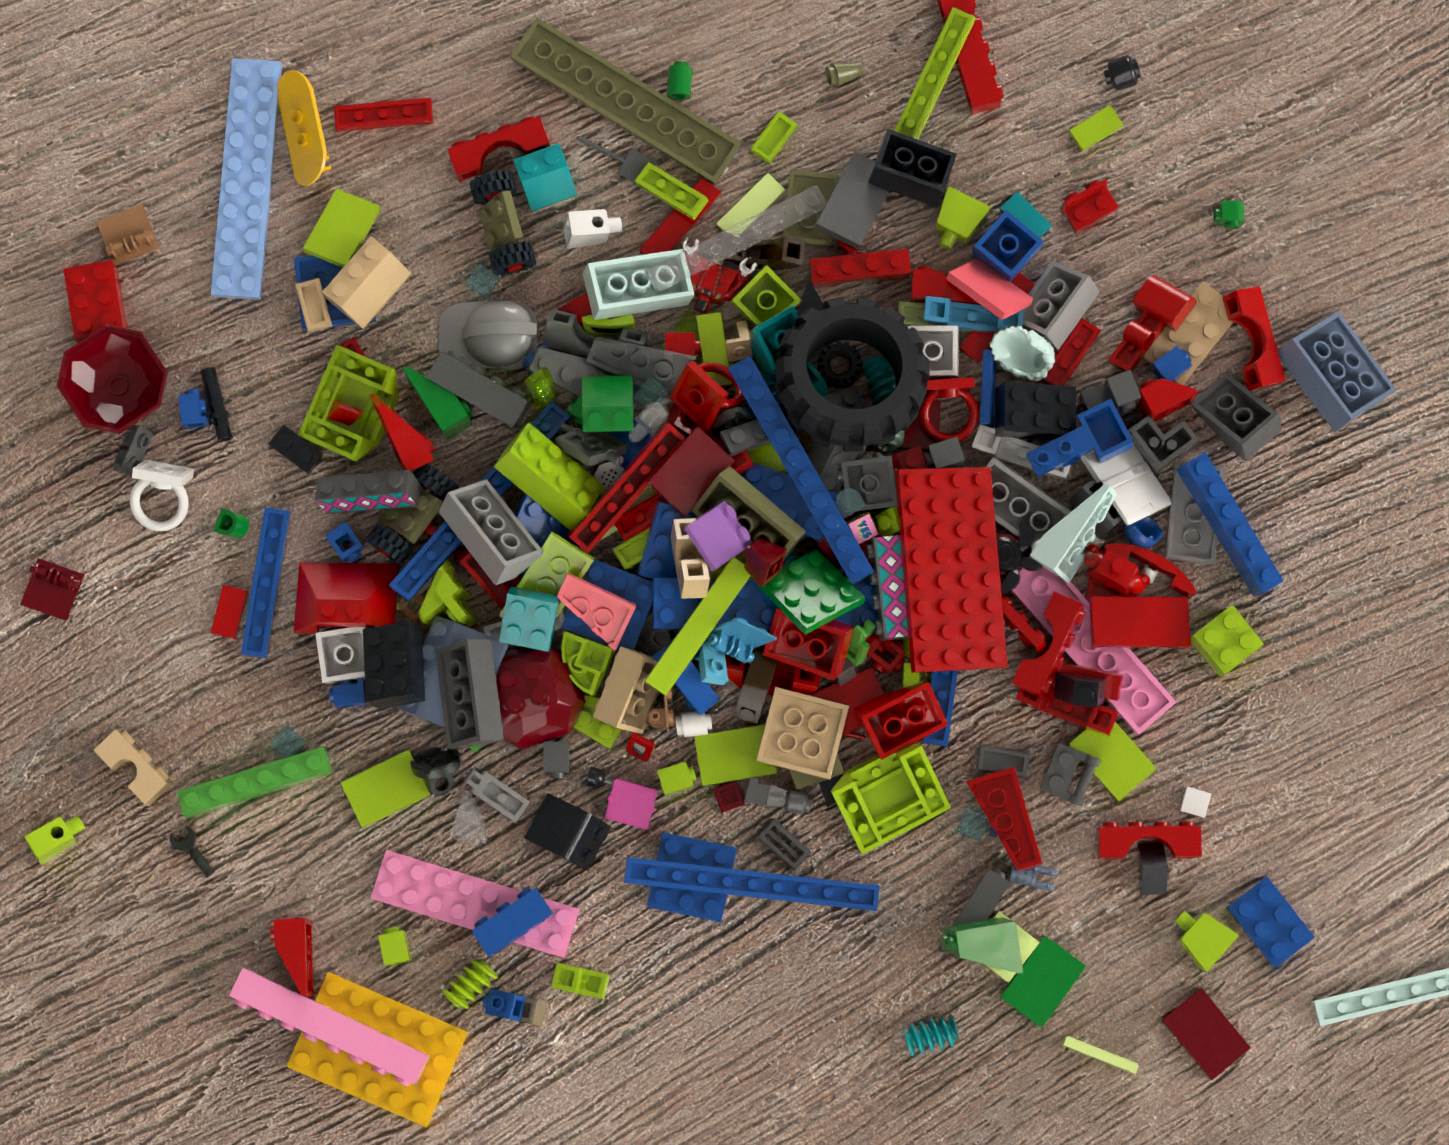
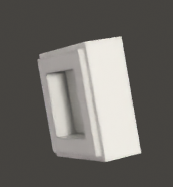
M1186 787L1180 812L1204 819L1212 794Z

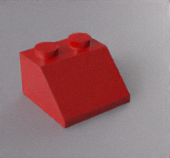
M1161 378L1157 381L1150 379L1140 385L1139 393L1141 399L1137 404V408L1143 419L1149 415L1156 422L1191 404L1198 392L1195 388Z

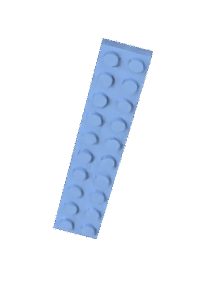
M232 58L211 285L212 297L261 300L278 116L277 84L281 77V61Z

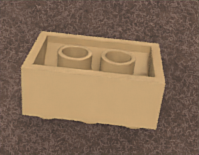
M370 236L322 292L331 304L364 330L411 276V272L389 250Z
M620 647L619 652L615 655L610 675L605 681L601 698L596 704L593 717L616 728L643 734L648 722V713L653 709L659 694L656 689L645 682V679L657 664L655 659L638 651Z

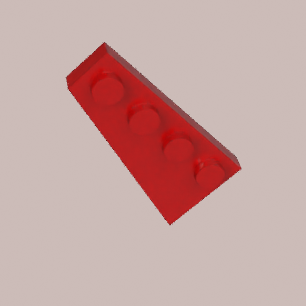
M1011 767L966 781L1016 869L1020 872L1043 865L1016 768Z

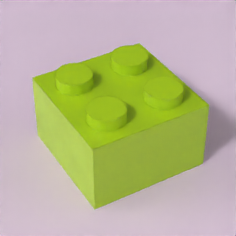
M1233 605L1190 637L1192 644L1220 678L1264 645Z

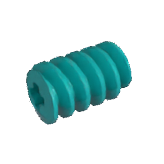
M884 356L871 358L862 364L863 369L866 370L865 377L869 379L867 386L871 388L870 396L873 397V405L884 401L896 389L893 388L896 385V380L891 379L894 376L893 370H888L891 365Z
M952 1014L948 1016V1023L943 1017H939L938 1025H936L933 1019H929L928 1027H926L923 1021H919L918 1029L915 1028L913 1023L909 1024L908 1032L903 1027L906 1046L911 1056H914L915 1048H918L920 1053L924 1054L925 1046H928L931 1052H933L936 1043L942 1050L944 1049L945 1041H948L950 1046L954 1047L955 1039H958L957 1028Z

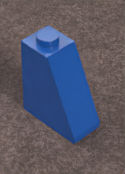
M672 640L653 655L656 662L660 660L672 643ZM691 661L673 685L700 715L720 700L708 683L701 682V675Z

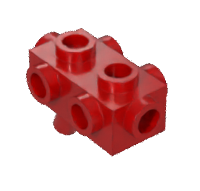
M872 632L865 641L870 645L866 656L873 661L871 666L880 674H883L885 671L890 674L893 670L897 673L906 662L903 659L906 654L903 651L904 646L898 640L880 641L879 635H876L875 632ZM890 653L892 655V660L885 661L883 659V654Z

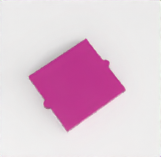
M615 778L611 795L607 797L609 803L605 819L647 830L651 814L655 812L654 803L658 789Z

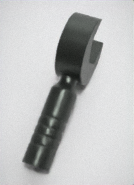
M186 826L189 837L185 842H177L174 834L171 833L170 842L172 846L180 851L189 850L191 858L199 866L206 878L215 873L201 852L194 848L197 842V835L191 827Z

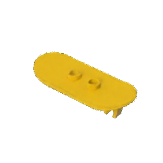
M291 70L285 72L278 81V104L294 177L298 184L306 187L312 185L321 173L329 171L331 166H325L329 156H327L314 88L307 77L301 72Z

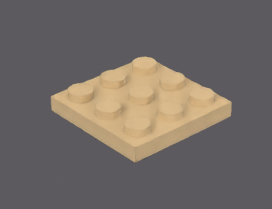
M775 687L756 761L830 780L849 706Z

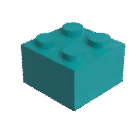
M511 586L507 593L499 642L549 652L553 642L560 604L557 595Z

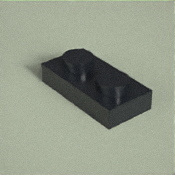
M285 425L280 428L268 443L273 449L308 475L324 456Z

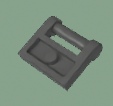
M1059 742L1040 790L1082 807L1085 801L1083 798L1095 768L1099 767L1101 759ZM1079 760L1086 762L1076 790L1072 794L1067 789Z

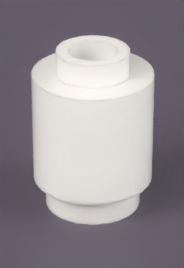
M697 711L683 712L680 716H675L678 736L684 735V738L708 735V729H712L711 715H705V712L700 715Z

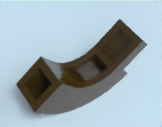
M719 233L716 240L715 258L732 262L740 266V263L745 258H748L745 265L750 269L755 262L757 264L756 269H762L766 265L771 270L792 269L803 265L806 241L787 236L774 240H753Z
M766 644L756 647L754 659L749 666L733 716L735 719L755 726L758 724L771 682L779 664L778 660L763 655Z

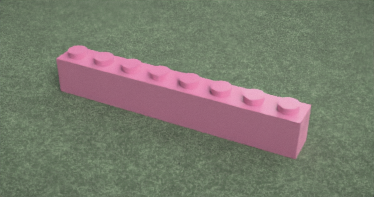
M242 968L229 994L230 997L235 998L234 1004L244 1009H248L249 1006L258 1009L257 1015L267 1020H271L272 1017L281 1020L280 1026L290 1031H294L295 1028L304 1031L303 1037L313 1042H317L318 1039L327 1042L326 1048L336 1053H340L341 1050L350 1053L349 1059L359 1064H363L364 1061L373 1064L372 1070L382 1075H386L387 1072L396 1075L395 1081L408 1087L410 1083L417 1084L430 1057L415 1048L308 997L302 996L247 968Z

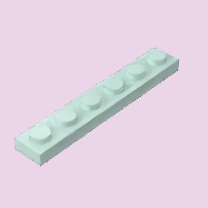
M1449 968L1312 1001L1318 1025L1324 1026L1449 995Z

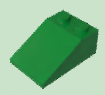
M407 366L403 368L409 382L447 440L472 425L470 417L473 415L464 399L458 400L454 393Z

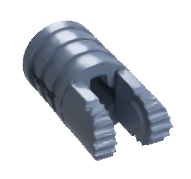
M1012 862L1009 882H1016L1017 884L1029 885L1033 888L1054 892V885L1047 882H1038L1036 878L1038 872L1048 876H1057L1058 870L1037 866L1019 872Z

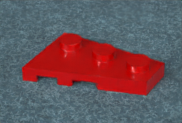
M1003 595V618L1006 625L1012 631L1018 630L1017 635L1021 639L1022 644L1027 649L1032 647L1036 651L1037 658L1047 652L1045 644L1047 639L1039 629L1034 631L1029 625L1030 621L1023 612L1017 613L1013 609L1014 604L1006 595Z

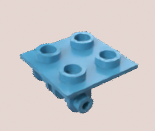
M734 618L731 621L714 627L709 634L711 635L709 643L712 648L724 654H729V656L735 657V659L743 663L753 661L754 654L752 651L754 648L777 639V637L767 633V630L757 628L742 618Z

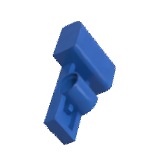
M1111 399L1078 414L1077 420L1081 426L1080 428L1026 453L1037 478L1058 467L1072 465L1080 460L1083 455L1094 451L1100 463H1104L1133 447L1134 442Z

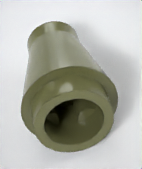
M859 61L831 63L830 66L825 68L827 82L830 86L835 85L838 87L856 77L863 76L861 63Z

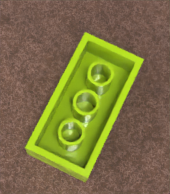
M529 422L511 439L494 465L499 472L570 531L588 515L605 487Z

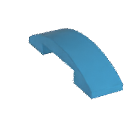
M926 296L923 321L939 326H958L961 330L998 333L1000 329L1022 326L1023 310L1001 320L982 305L950 302L948 298Z

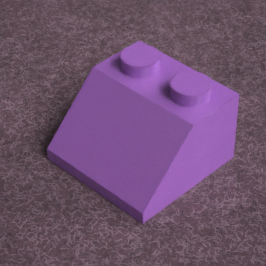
M725 500L700 515L684 528L711 571L745 550L749 544H752L749 532L741 526L736 518L734 509Z

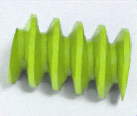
M479 957V962L474 959L470 960L473 966L472 969L466 966L463 967L466 974L465 977L460 974L456 975L458 984L452 981L449 982L451 991L441 990L460 1011V1006L465 1009L470 1007L467 999L474 1002L477 1000L474 992L484 993L482 984L488 987L491 986L488 977L498 978L497 973L481 957Z

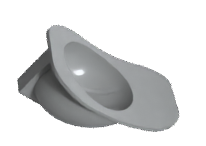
M512 300L454 304L442 313L439 320V353H448L449 350L464 357L463 363L468 366L470 363H474L482 368L507 371L519 370L524 368L522 365L524 358L537 349L536 316L529 307Z

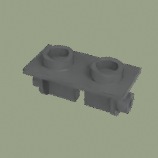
M133 425L131 428H128L122 445L128 447L127 451L119 450L113 463L115 466L113 470L121 474L124 473L132 478L133 468L141 463L153 433L140 425Z

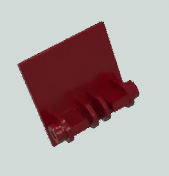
M38 558L36 564L32 563L29 573H32L20 605L67 621L85 574Z

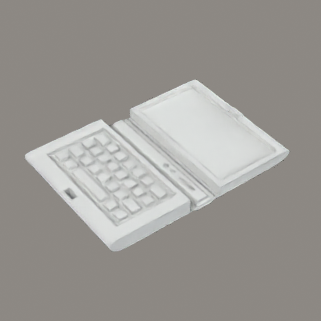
M1134 445L1128 451L1104 463L1099 462L1094 451L1081 457V460L1097 483L1102 482L1103 485L1108 484L1117 493L1112 504L1127 526L1171 505L1169 496Z

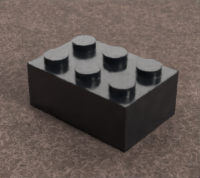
M887 129L868 183L937 208L945 192L957 154Z
M1004 382L995 388V437L1055 440L1076 429V386Z
M410 621L363 629L366 702L377 709H384L425 701L422 629Z

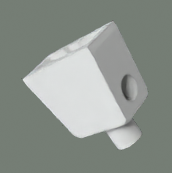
M604 209L568 212L563 224L566 248L571 249L605 243L610 233L622 232L621 218H608L607 211Z

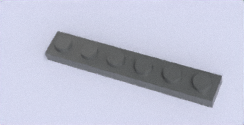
M856 386L823 397L843 408H866ZM783 410L782 412L787 419L788 412ZM757 419L720 432V438L730 457L738 455L743 451H749L770 444ZM787 419V421H788V423L790 424L791 428L793 429L795 435H796V434H799V433H802V432H798V430H797V429L790 423V421Z

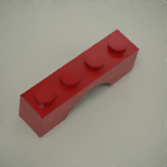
M534 116L526 117L519 124L513 126L510 124L503 125L496 132L490 134L487 132L476 135L471 141H458L452 144L451 148L447 150L458 181L462 182L481 175L485 159L496 149L511 147L527 155L549 147L550 143L540 116L536 118Z
M908 249L814 258L809 261L810 278L815 289L835 287L846 282L866 279H879L883 281L909 279L911 274Z
M1260 286L1236 290L1223 296L1228 320L1239 324L1247 332L1251 341L1252 351L1250 359L1242 367L1247 389L1249 391L1260 390L1285 382L1284 370L1280 362L1277 344L1274 340L1271 322L1268 318Z
M1055 591L1053 592L1044 612V616L1053 628L1052 644L1042 656L1036 659L1021 661L1012 681L1015 687L1040 698H1043L1045 693L1049 694L1054 684V680H1052L1055 670L1059 671L1063 665L1065 658L1062 655L1065 649L1070 648L1074 641L1075 634H1073L1076 625H1081L1086 612L1083 611L1084 606L1082 603Z
M1193 821L1179 822V826H1169V822H1153L1154 826H1144L1143 822H1128V827H1118V822H1104L1103 827L1096 829L1097 859H1123L1126 857L1132 844L1140 839L1147 838L1163 843L1169 849L1173 858L1202 857L1201 826H1194Z

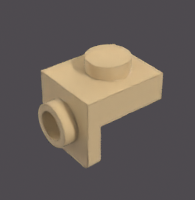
M746 320L736 322L738 338L725 341L729 362L743 360L749 356L753 358L751 348L752 334L751 330H748Z

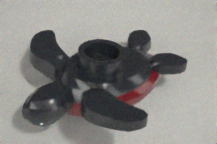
M1026 522L1019 523V540L1008 534H996L1000 575H1007L1001 584V593H1008L1019 585L1021 580L1019 570L1021 568L1027 571H1037L1042 568V565L1025 553L1031 547L1034 540L1032 529Z

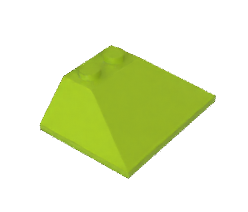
M336 344L298 436L357 462L380 444L385 432L369 395L375 394L394 410L399 399L396 370ZM334 401H339L362 410V415L350 426L328 418Z
M921 744L909 745L882 760L878 755H875L847 770L831 790L862 855L951 808Z

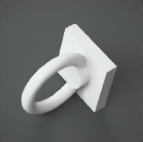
M144 460L135 466L132 478L139 480L132 488L130 494V508L135 519L142 526L153 531H168L177 527L184 520L188 512L189 500L183 485L193 479L194 469L152 460ZM150 485L154 488L173 489L175 491L179 506L176 514L171 519L162 522L154 521L143 513L140 506V495L145 487Z

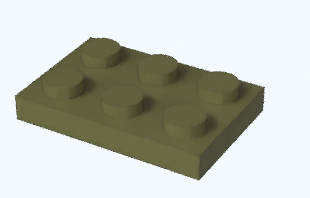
M790 169L783 236L806 241V246L831 248L832 236L816 229L815 225L838 184L839 175Z

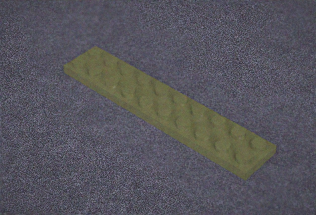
M537 17L510 56V59L690 171L705 178L713 185L717 184L741 147V142Z

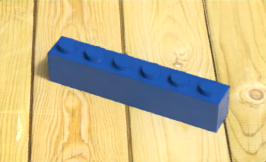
M1206 452L1177 468L1178 474L1253 597L1264 594L1284 581Z

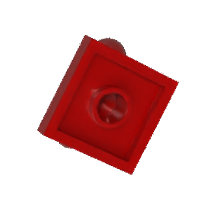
M694 361L686 365L670 396V399L704 431L711 428L720 409L737 407L745 399L727 366L714 362H705L697 365ZM706 372L718 373L730 380L736 389L735 396L726 399L728 393Z
M974 377L928 380L926 391H931L925 396L920 407V421L923 429L932 439L941 442L957 437L958 441L961 442L973 433L979 420V408L974 396L965 388L975 387ZM961 397L969 409V419L966 426L953 434L938 431L930 420V408L937 398Z

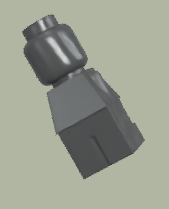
M750 777L744 802L765 808L784 806L786 811L796 814L810 812L813 798L808 797L806 792L794 789L787 792V790L772 784L758 783L759 779Z

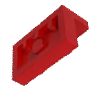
M1106 179L1100 182L1094 180L1085 186L1086 190L1079 194L1075 191L1064 198L1061 210L1075 233L1119 209L1107 189L1108 183Z

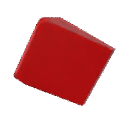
M334 401L328 418L350 426L362 415V410L339 401Z

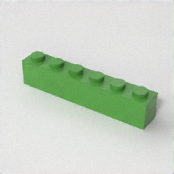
M320 747L177 791L183 816L192 818L334 774L327 749Z

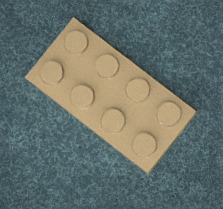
M1204 281L1191 295L1196 299L1197 304L1178 330L1174 332L1166 327L1142 358L1152 366L1154 362L1176 346L1180 350H1185L1192 360L1190 362L1192 366L1188 372L1174 381L1182 385L1186 383L1233 324L1232 321L1228 320L1223 296Z

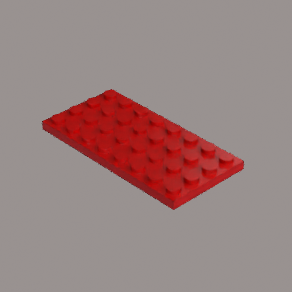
M991 467L896 470L895 481L911 673L1007 668Z

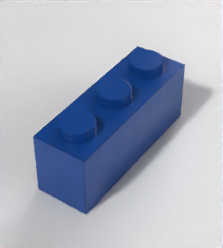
M530 887L526 888L517 895L519 898L511 905L509 902L502 904L496 909L497 914L489 919L485 916L474 924L476 928L472 930V933L488 957L491 958L554 915L537 888L533 890Z

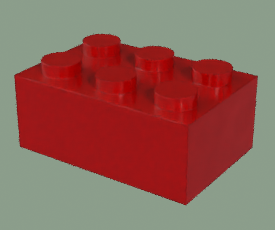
M113 260L63 269L74 340L77 343L105 325L128 329L118 267Z

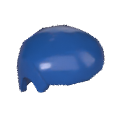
M1149 516L1128 526L1125 522L1123 524L1124 535L1134 546L1151 548L1163 536L1160 526Z

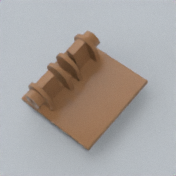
M143 204L97 221L106 245V252L116 265L160 248Z
M672 688L664 696L665 708L653 709L648 713L650 726L655 729L666 728L667 733H670V727H674L673 709H668V702H673Z

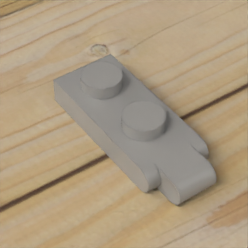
M472 768L463 780L471 786L469 789L471 793L516 824L531 803L484 770L478 773Z

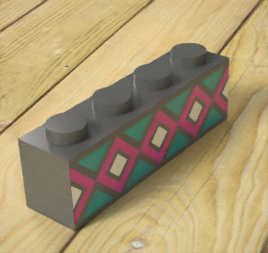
M410 470L318 478L314 500L326 514L418 507L421 484Z
M900 535L875 537L869 540V545H866L867 560H871V567L874 570V573L869 575V583L874 586V595L871 597L873 610L877 612V620L874 621L875 634L879 635L880 641L907 639L908 627Z

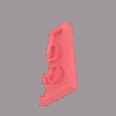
M570 573L567 574L557 595L561 602L592 628L591 630L605 640L614 651L637 606Z

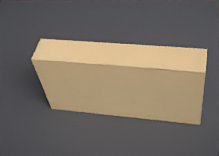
M316 278L295 284L307 331L310 333L331 327L332 322L325 296L322 292L320 279Z

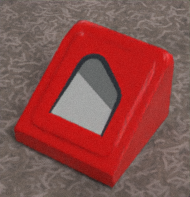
M632 732L626 752L647 762L656 746L653 741Z

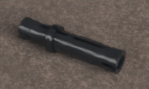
M208 367L202 369L200 374L211 414L209 418L214 424L217 441L226 442L233 439L228 420L230 415L224 406L216 368Z

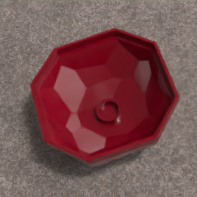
M105 325L64 352L56 386L84 428L120 434L161 407L168 371L141 331Z
M551 645L549 652L522 646L507 650L497 671L496 683L503 726V741L521 750L570 734L586 704L583 690L576 686L569 677L571 672L568 664L563 663L560 649Z

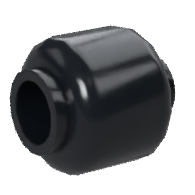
M1129 55L1110 60L1107 64L1108 70L1104 71L1107 85L1112 84L1115 90L1135 86L1138 83V78H1141L1137 59H1132Z

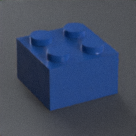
M1005 210L974 245L972 254L1012 282L1041 250L1044 241L1010 212Z

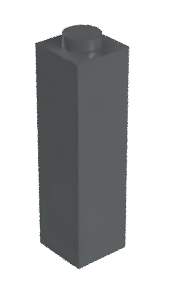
M997 868L994 871L988 869L952 926L987 920L1010 885V882L1006 880L1008 876ZM940 943L938 947L944 950L942 947V943ZM950 954L951 956H953V957L956 958L957 960H959V961L962 960V958Z

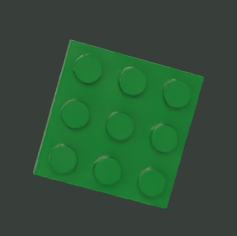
M818 549L783 566L781 571L763 587L757 585L805 635L864 604L865 596L853 584L851 585L850 581Z

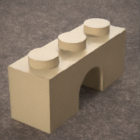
M696 518L673 519L670 539L681 599L705 598L708 592L710 577L707 563L701 558V554L684 529Z
M115 729L94 751L113 770L118 769L123 763L133 762L137 768V775L127 787L144 805L150 806L171 787L167 781L170 777L161 767L155 769L150 763L152 758L144 749L140 751L136 749L133 745L135 740L127 731L121 733Z

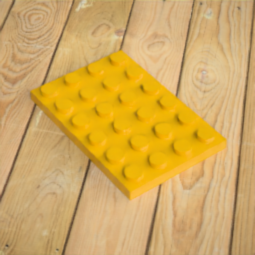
M328 972L317 995L316 1002L415 1048L430 1057L417 1084L410 1083L408 1087L395 1081L396 1075L389 1072L386 1075H382L372 1070L373 1064L366 1061L363 1064H359L348 1058L350 1053L343 1050L340 1053H336L325 1047L327 1044L325 1041L318 1039L317 1042H313L303 1037L304 1031H302L286 1067L424 1127H428L469 1032Z

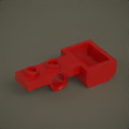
M1151 275L1132 301L1135 309L1142 314L1137 321L1133 320L1127 325L1123 333V340L1108 359L1109 363L1123 372L1129 370L1133 372L1165 327L1174 332L1178 330L1197 304L1194 297L1161 278Z

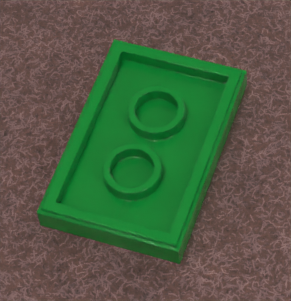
M1046 936L1042 938L1022 966L1023 973H1017L1000 996L1002 1000L1040 1028L1045 1025L1086 967L1085 964Z

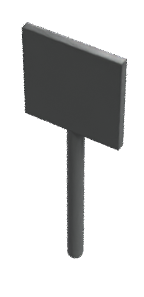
M577 136L578 141L623 163L618 174L634 183L648 162L655 166L657 164V161L632 148L626 159L581 136Z

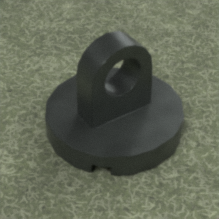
M730 390L726 391L728 393L726 399H730L735 396V394ZM739 405L731 409H720V413L710 428L713 436L720 438L721 431L756 420V417L750 407H741Z
M438 747L426 749L418 753L414 757V761L410 763L412 773L419 778H425L427 788L437 796L449 793L453 786L452 773L461 767V755L455 749L447 748L448 751H441V748ZM444 777V784L441 787L435 788L436 781Z

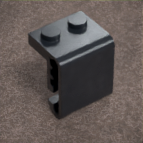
M547 793L524 838L588 871L591 864L595 861L596 854L602 843L606 840L611 826L594 815Z

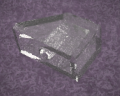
M464 789L449 838L480 848L482 843H487L490 829H486L488 824L472 793Z

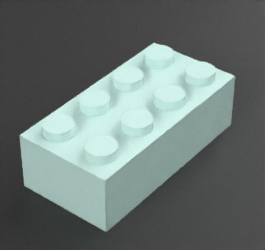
M683 249L588 263L583 272L594 320L689 305L694 297Z

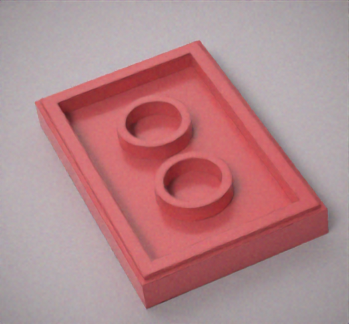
M978 258L950 271L946 278L950 283L1001 320L1031 306L1033 301L1031 296Z

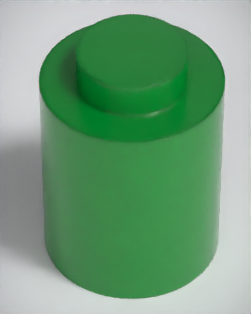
M676 61L674 65L668 67L666 93L668 98L674 100H688L691 98L693 68L688 66V63Z

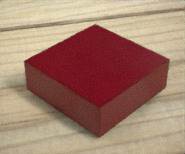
M737 780L713 789L721 813L745 805Z

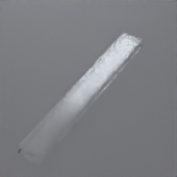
M815 185L647 269L646 274L658 294L824 210L827 202L819 187Z

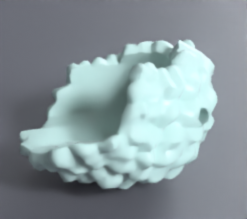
M1022 326L1000 329L998 333H994L989 344L992 348L991 353L994 355V360L1000 361L1001 367L1004 370L1011 372L1017 378L1021 377L1023 380L1028 379L1034 382L1042 380V378L1047 377V371L1055 363V352L1051 344L1043 336L1034 332V330L1027 331L1022 329Z

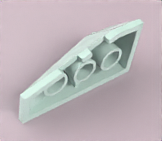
M1104 484L1047 531L1040 540H1037L1032 547L1030 556L1037 563L1069 584L1084 561L1085 554H1083V550L1086 544L1093 542L1096 534H1094L1096 524L1104 520L1117 493L1111 486Z

